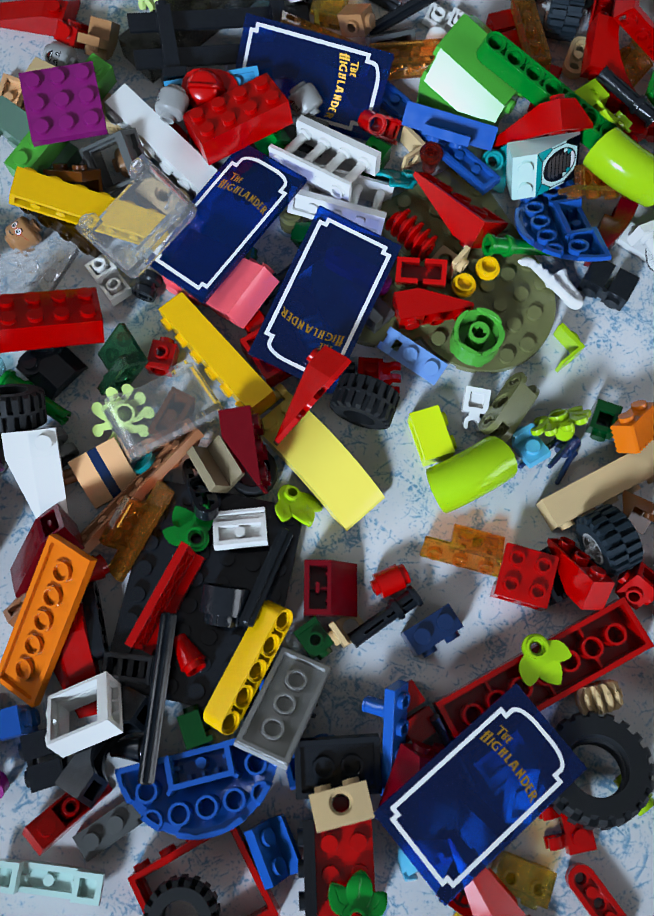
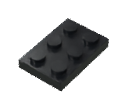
M378 733L301 738L294 753L296 800L309 799V795L314 794L313 788L326 784H331V789L343 786V780L353 777H359V781L366 780L369 795L382 794L380 738Z

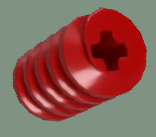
M409 208L403 212L398 211L394 213L386 222L385 229L390 231L393 237H397V241L400 244H404L406 250H411L410 254L413 257L420 258V262H422L433 251L438 236L434 235L429 238L431 229L428 228L422 231L424 227L423 221L415 225L418 217L414 215L408 218L411 213Z

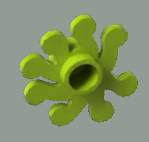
M575 406L568 410L555 409L548 416L535 418L534 422L537 427L532 428L530 431L533 436H540L545 433L548 437L555 435L560 441H569L575 434V425L581 426L586 424L592 413L590 409L583 410L582 406Z

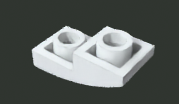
M433 2L430 4L421 24L428 28L440 27L448 33L465 12L456 7L450 12Z
M106 253L85 264L86 269L113 307L133 295L131 287L120 275Z

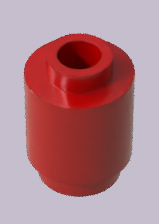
M393 564L372 574L373 580L370 581L375 595H381L383 599L405 589L406 585L411 583L410 576L403 564L398 566Z

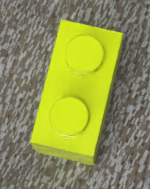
M439 405L409 413L407 422L423 467L447 460L454 455L455 449H457L454 436L448 433L446 427L448 426V419L445 412H441Z

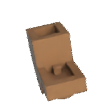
M90 16L88 34L78 32L77 42L85 44L86 55L90 56L94 53L104 60H109L118 43L120 25L112 21Z

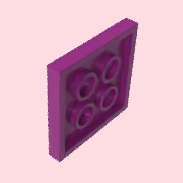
M93 61L18 73L34 147L108 134Z

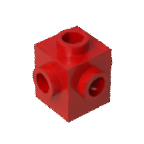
M640 562L630 570L628 569L618 575L615 593L619 598L625 597L632 608L637 610L643 604L649 605L654 601V571L644 562Z

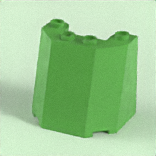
M464 13L436 46L433 52L435 58L429 67L424 70L420 78L416 103L498 127L503 116L513 111L518 97L522 99L524 97L478 60L476 51L487 34L492 30L475 15L471 14L469 16Z

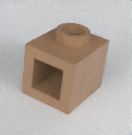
M371 3L347 4L337 14L342 37H366L375 27L376 18L372 11Z

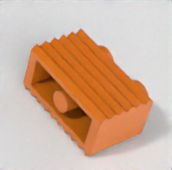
M645 400L634 401L631 403L629 410L618 415V420L610 427L613 434L612 438L615 439L613 442L616 444L615 447L618 453L638 454L641 453L643 448H646L648 443H651L650 441L654 438V402H646Z

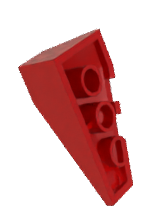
M18 0L0 2V28L54 37L58 20L68 22V18L76 19L81 1Z
M565 94L552 95L549 97L550 101L537 105L495 138L492 148H501L507 145L508 142L592 129L593 122L576 98H565Z
M82 603L78 607L53 671L63 690L100 674L98 660L94 661L91 655ZM97 700L75 709L74 711L78 718L96 715Z

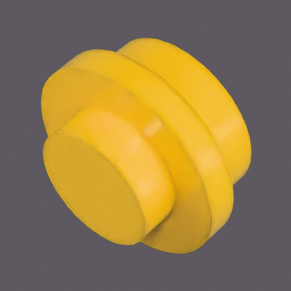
M485 256L476 263L475 272L483 280H493L500 272V265L494 257Z
M468 273L458 274L452 280V291L459 297H469L475 292L476 281Z

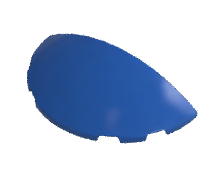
M572 179L536 197L521 199V204L518 208H515L514 220L518 233L528 244L543 253L562 259L584 262L612 259V255L597 226L591 227L581 207L582 198Z
M236 738L158 758L155 781L151 785L138 783L140 763L115 769V775L125 801L135 808L141 815V820L149 827L158 832L164 831L175 835L178 839L202 840L224 834L246 821L248 816L266 798L273 784L272 781L277 766L235 747L234 741Z

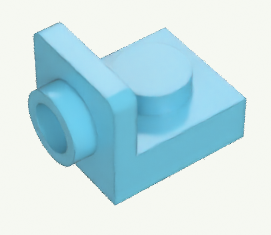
M534 423L519 427L512 435V448L529 469L551 457V451L540 437L531 434L530 430L536 427Z

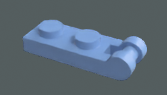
M390 326L386 332L388 335L383 342H379L377 348L435 385L448 364ZM396 339L403 343L398 351L391 348Z

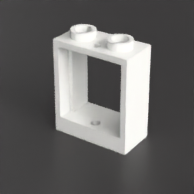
M105 671L48 696L46 746L64 758L123 733L121 684ZM97 700V721L69 732V712Z

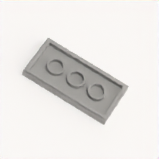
M282 646L234 741V746L287 770L332 668Z

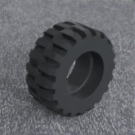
M588 711L587 715H582L581 712L572 714L570 719L564 718L549 733V736L562 754L564 770L558 775L563 783L546 799L547 801H552L555 805L553 809L559 815L563 813L568 817V822L574 825L577 823L582 824L584 829L593 830L594 828H600L603 831L627 823L646 806L650 800L648 796L654 789V781L651 780V777L654 775V764L649 763L648 759L652 756L648 747L643 748L640 742L643 738L638 732L633 735L627 730L630 725L624 720L619 724L614 721V715L606 713L604 717L598 716V711ZM547 739L543 744L538 759V768H540L538 778L539 783L545 789L543 794L557 782L552 775L560 768L559 757ZM581 745H595L603 748L613 756L621 771V784L614 794L604 798L594 797L582 791L574 783L568 771L569 756L574 749Z

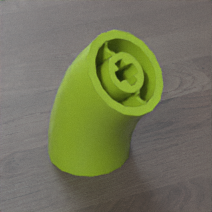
M619 127L611 129L590 149L585 156L583 165L609 187L633 202L644 207L654 205V154L635 142Z
M487 436L462 452L426 469V475L438 505L443 512L449 513L484 496L513 478L517 473V460L511 448L503 440L495 436Z

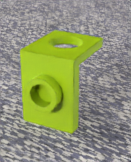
M563 322L558 325L553 335L570 354L559 363L555 369L556 372H559L579 356L585 348L579 336L574 331H570Z

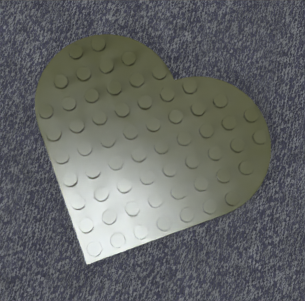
M451 167L434 176L453 188L451 193L456 192L463 196L466 195L472 199L471 205L480 208L486 207L508 222V226L496 237L511 235L515 239L523 240L490 191L484 195L480 194ZM419 184L415 185L413 189H408L392 197L391 200L384 201L380 211L387 212L381 237L361 233L387 246L386 253L391 254L384 272L390 275L392 283L388 293L379 297L393 311L392 300L394 292L413 288H422L474 303L473 310L487 308L495 312L502 320L505 338L496 356L482 367L464 364L451 353L450 336L456 322L454 319L446 320L439 325L425 324L413 330H406L405 328L398 329L396 317L394 316L375 334L360 321L352 340H355L357 344L375 348L380 341H384L388 335L386 332L391 326L414 342L421 340L425 347L442 361L445 360L456 366V369L471 373L491 372L492 374L504 372L523 364L535 355L549 336L556 313L554 291L547 288L544 281L530 267L522 266L518 263V260L521 258L529 257L536 260L539 264L537 258L534 255L513 254L510 257L494 254L492 257L498 261L500 272L495 279L487 281L479 278L475 272L476 263L479 259L485 257L482 248H472L467 258L469 263L462 273H468L473 276L476 281V289L471 296L465 298L455 295L452 291L451 284L454 277L451 280L446 277L445 288L423 287V282H418V286L396 285L397 256H413L410 254L411 250H406L404 244H400L397 241V237H393L390 231L385 229L386 222L394 213L398 211L403 212L409 208L411 213L408 218L414 215L418 217L415 225L423 221L424 227L422 231L430 228L431 233L428 237L438 236L435 242L436 245L427 258L431 259L443 245L457 255L464 247L459 244L460 240L452 235ZM340 227L335 228L331 233L326 251L332 247H340L381 269L386 259V256L381 254L383 248ZM318 252L321 260L312 265L311 273L312 293L317 308L324 320L337 333L349 337L358 317L341 301V290L348 284L353 288L356 284L327 269L324 264L326 252ZM442 255L439 257V259L448 260L447 266L451 265L452 259L449 256ZM425 259L420 262V266H425ZM396 339L391 348L401 347L403 343Z

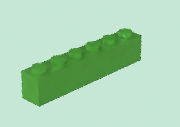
M92 53L85 62L93 61L102 101L116 84L117 80L113 66ZM29 131L4 161V164L13 177L17 166L22 168L29 167L43 174V169L49 168L69 141L34 147Z

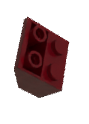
M304 560V617H357V564L335 560Z

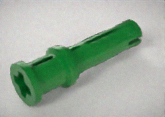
M486 234L482 241V252L485 256H492L494 254H501L503 257H510L513 254L551 256L534 248L525 240L515 239L511 235L495 237L494 234Z
M12 369L7 370L0 377V385H33L31 381H25L17 376L16 372ZM45 396L47 415L60 425L66 424L69 420L66 416L71 417V412Z

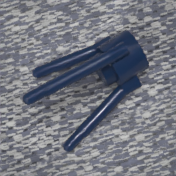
M575 434L569 441L563 442L555 437L546 445L549 450L555 446L554 450L557 453L547 465L549 469L561 457L567 458L555 481L556 485L560 484L572 460L578 455L576 450L581 446V441ZM524 462L518 464L519 469L526 466Z

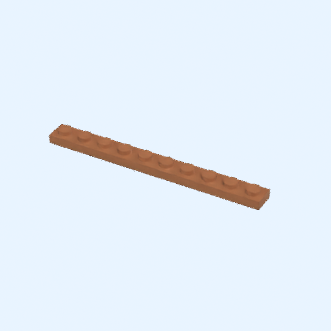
M188 423L178 433L172 445L168 443L158 453L152 466L144 473L137 475L80 533L85 547L83 551L90 555V552L97 545L105 542L109 533L126 520L128 513L135 506L143 503L146 495L163 482L164 477L171 469L180 465L182 458L187 454L186 452L192 446L199 445L200 440L205 435L198 428ZM27 593L16 598L3 611L7 622L13 627Z

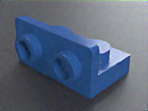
M283 813L263 820L244 832L265 890L275 887L288 876L298 873V859L302 858Z

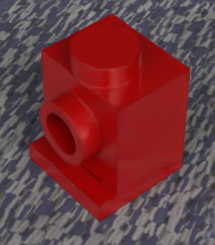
M68 18V22L58 20L54 39L73 48L85 50V44L77 42L78 32L88 34L89 25L73 18Z
M160 337V340H152L148 358L144 363L149 374L173 378L180 353L178 345L174 343L173 339Z

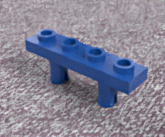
M399 679L385 688L384 700L367 695L362 702L363 712L383 718L382 752H380L382 794L380 796L383 795L401 743H406V734L409 729V721L407 720V708L410 703V694L408 693L409 682Z

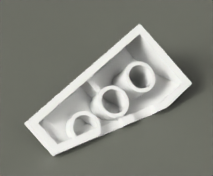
M56 426L1 433L5 460L35 517L38 518L55 504H58L69 515Z

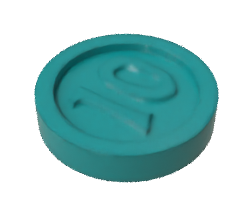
M152 452L144 455L136 463L133 471L137 475L144 473L152 466L156 456Z

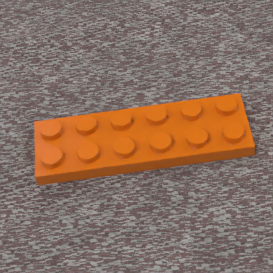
M49 534L0 662V684L32 708L40 705L97 562V559L58 534Z

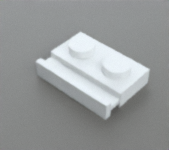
M265 507L219 511L218 516L213 519V544L215 551L268 546Z

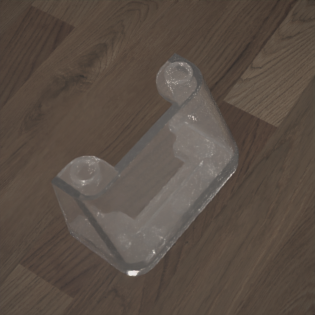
M143 153L130 164L129 175L133 180L100 216L95 213L84 214L75 226L83 237L131 279L139 277L191 222L197 212L196 205Z
M184 360L174 365L173 371L120 397L118 394H114L103 400L105 404L101 407V411L130 464L141 459L142 456L148 453L147 451L151 453L164 444L198 427L204 426L206 422L210 424L219 419L218 410L224 409L193 362L188 363L187 360Z

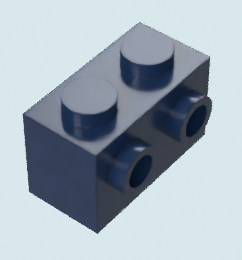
M448 603L400 635L414 657L422 654L426 658L438 650L435 645L442 640H445L447 644L460 636L458 630L464 626Z

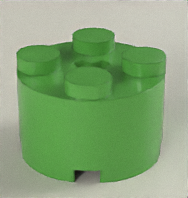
M487 308L464 311L457 318L450 336L451 353L464 364L475 367L484 366L496 356L504 341L505 330L502 326V320L495 312Z

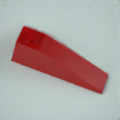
M414 172L413 177L452 235L460 240L459 244L462 247L467 245L471 248L470 250L472 248H482V241L486 234H494L496 237L508 226V222L486 207L480 208L471 205L472 199L466 195L463 196L456 192L451 193L453 190L451 186L431 174Z
M326 345L321 350L315 348L306 358L309 363L304 370L273 442L276 446L281 443L352 362L349 358Z

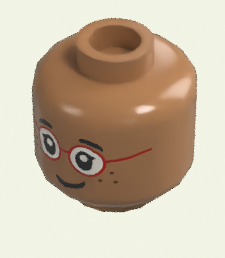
M21 216L5 228L6 235L4 238L14 251L26 253L41 243L42 236L40 232L42 228L35 219L29 220Z

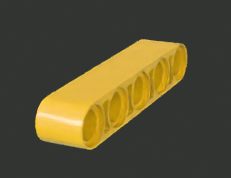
M270 600L264 601L254 626L247 628L203 713L204 722L222 734L230 735L236 731L292 624L293 613L290 609Z

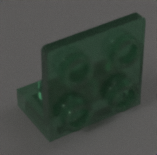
M119 323L98 352V356L108 372L103 376V380L97 389L102 396L106 395L105 391L109 387H113L118 390V393H122V385H131L149 362L125 323Z

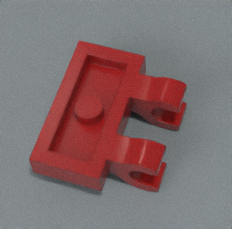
M358 358L357 373L377 378L390 385L400 394V387L392 386L391 384L401 383V375L392 374L391 371H400L401 363L396 361L383 362L381 358Z
M554 804L537 807L539 819L548 821L559 818L562 833L543 836L546 849L556 851L565 848L566 853L569 855L597 850L593 830L584 829L583 825L579 823L574 825L568 822L567 816L563 813L559 815L553 809Z

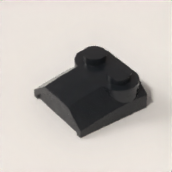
M65 346L27 350L19 358L16 368L33 385L43 388L45 396L55 401V398L84 370H87L88 366Z

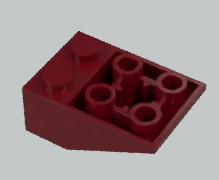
M250 405L218 410L222 438L264 494H268V486L272 485L270 471L267 470L264 464V460H268L266 445H263L260 436L265 435L262 419L260 420L259 414L254 413Z
M55 504L35 519L10 569L14 593L17 598L27 593L49 534H58L81 550L85 548L77 524L58 504Z

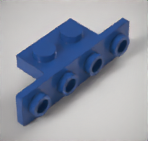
M412 101L407 102L401 123L403 126L422 131V134L427 135L426 139L439 143L440 139L449 142L448 146L462 150L463 146L468 147L471 145L491 151L498 132L497 126Z

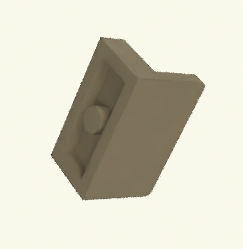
M218 435L207 448L192 446L186 452L209 492L228 493L245 475V470L221 435Z

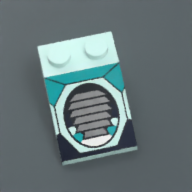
M580 131L508 142L506 186L511 200L536 197L577 177Z

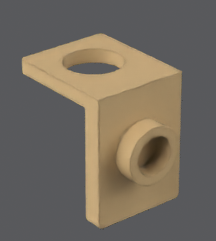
M404 126L400 142L410 153L404 156L400 171L410 169L423 161L428 146L412 128Z
M443 245L431 259H439L442 255H447L452 259L451 265L447 266L446 275L451 280L458 272L462 273L469 263L467 258L471 248L466 245L457 255Z
M358 613L357 617H341L328 625L330 632L327 634L336 647L341 645L344 649L352 643L347 633L343 630V624L348 619L355 620L358 626L363 624L364 622Z

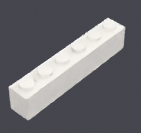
M125 83L104 102L107 119L113 125L118 124L123 130L136 128L145 155L151 159L154 158L167 175L171 174L177 179V183L186 192L190 191L195 196L196 201L201 198L221 174L212 164L208 165L204 157L169 124L163 122L160 116ZM222 176L199 205L203 208L207 207L212 212L230 194L231 191L227 187L231 182L228 180L222 188L217 187L223 179L225 181L228 180Z

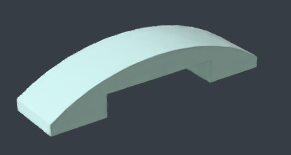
M0 859V893L14 895L20 892L71 899L70 902L94 906H99L101 903L105 873L51 862Z

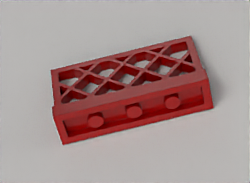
M182 541L179 544L124 644L131 648L145 651L150 655H154L156 652L161 613H177L206 560L204 557L196 554L188 544Z

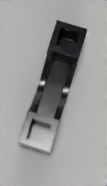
M125 684L121 687L123 733L76 752L54 783L91 809L109 784L105 774V762L111 748L125 735L144 732L149 698Z

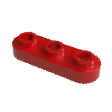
M578 862L568 867L565 874L566 883L590 916H627L589 866ZM578 873L583 874V881L577 883L575 880ZM601 898V900H602L601 906L598 907V908H595V906H594V901H595V899Z

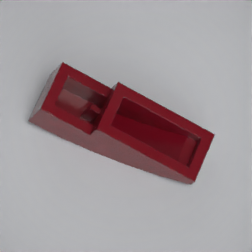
M621 197L614 207L611 216L604 214L597 228L609 250L625 231L639 204ZM584 262L583 266L589 267L592 262Z

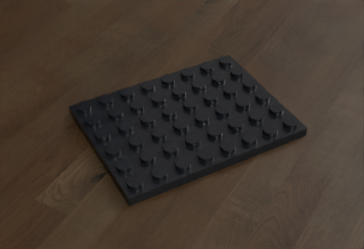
M163 480L159 486L151 490L110 649L111 652L155 656V653L150 655L145 651L131 648L124 643L178 546L170 544L162 532L165 528L173 526L172 514L174 507L181 506L195 513L186 485ZM194 487V488H193L194 490L199 491V492H202V491H205V490H206V489H204V488H199V487ZM216 492L219 501V511L265 507L268 546L215 551L213 526L208 531V546L203 551L195 552L206 560L176 613L177 620L174 635L175 638L185 633L188 639L206 657L204 660L206 667L197 674L187 677L185 672L180 670L173 647L166 700L189 705L198 704L199 707L206 708L248 627L241 623L237 627H221L206 624L204 621L205 613L199 611L203 583H219L250 589L251 593L280 528L289 529L293 533V537L265 601L270 600L285 607L303 523L294 517L282 522L275 512V505L277 503ZM196 535L191 538V541L196 544L201 541V538ZM118 658L114 660L113 674H116ZM126 659V663H125V670H124V675H125V676H126V674H127V668H128V661H129V659ZM137 660L135 677H138L139 660ZM273 661L265 674L266 678L272 668ZM118 681L121 687L125 684L143 695H150L151 685ZM258 688V690L256 691V693H255V695H254V697H253V699H252V701H251V703H250L248 709L252 707V705H253V703H254V701H255V699H256V697H257V695H258V693H259V691H260L259 688Z

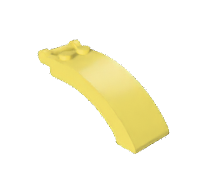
M279 383L274 387V394L277 401L281 398L283 401L262 418L265 435L260 436L311 490L331 517L348 531L385 497L351 453L310 411L306 413L278 446L273 443L293 398V395Z

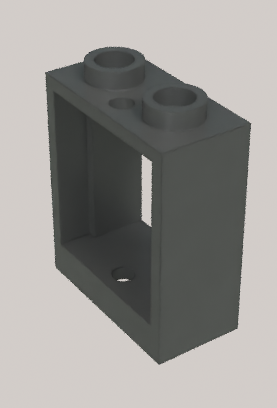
M136 128L119 130L79 149L83 164H87V168L101 169L103 192L113 194L153 177ZM117 144L130 178L113 184L101 151Z

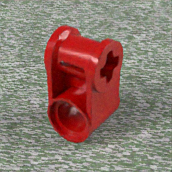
M368 109L359 115L358 126L361 130L377 136L381 140L397 145L398 141L396 139L401 126H403L401 120ZM374 118V124L370 127V122Z

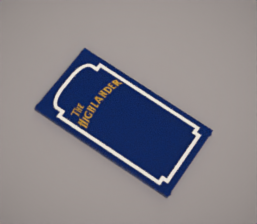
M246 13L235 69L258 66L259 76L268 73L287 99L291 95L289 91L300 82L312 83L323 100L322 105L319 107L320 113L314 117L327 121L329 128L367 141L372 134L360 129L358 117L367 109L380 112L394 54ZM374 118L370 122V127L374 124Z
M248 145L231 154L142 259L143 263L192 295L199 302L205 304L306 184L307 178Z
M320 205L248 354L301 379L309 363L306 358L315 348L321 350L326 345L350 358L402 246ZM340 376L326 391L327 393L333 394Z
M516 683L382 803L373 814L375 819L382 824L437 895L439 902L446 906L587 768Z

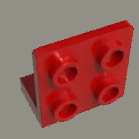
M507 543L497 582L492 586L490 597L538 611L546 610L552 592L559 557Z

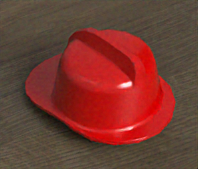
M210 68L192 69L186 73L181 87L189 97V104L192 107H198L238 86L236 79L229 72Z

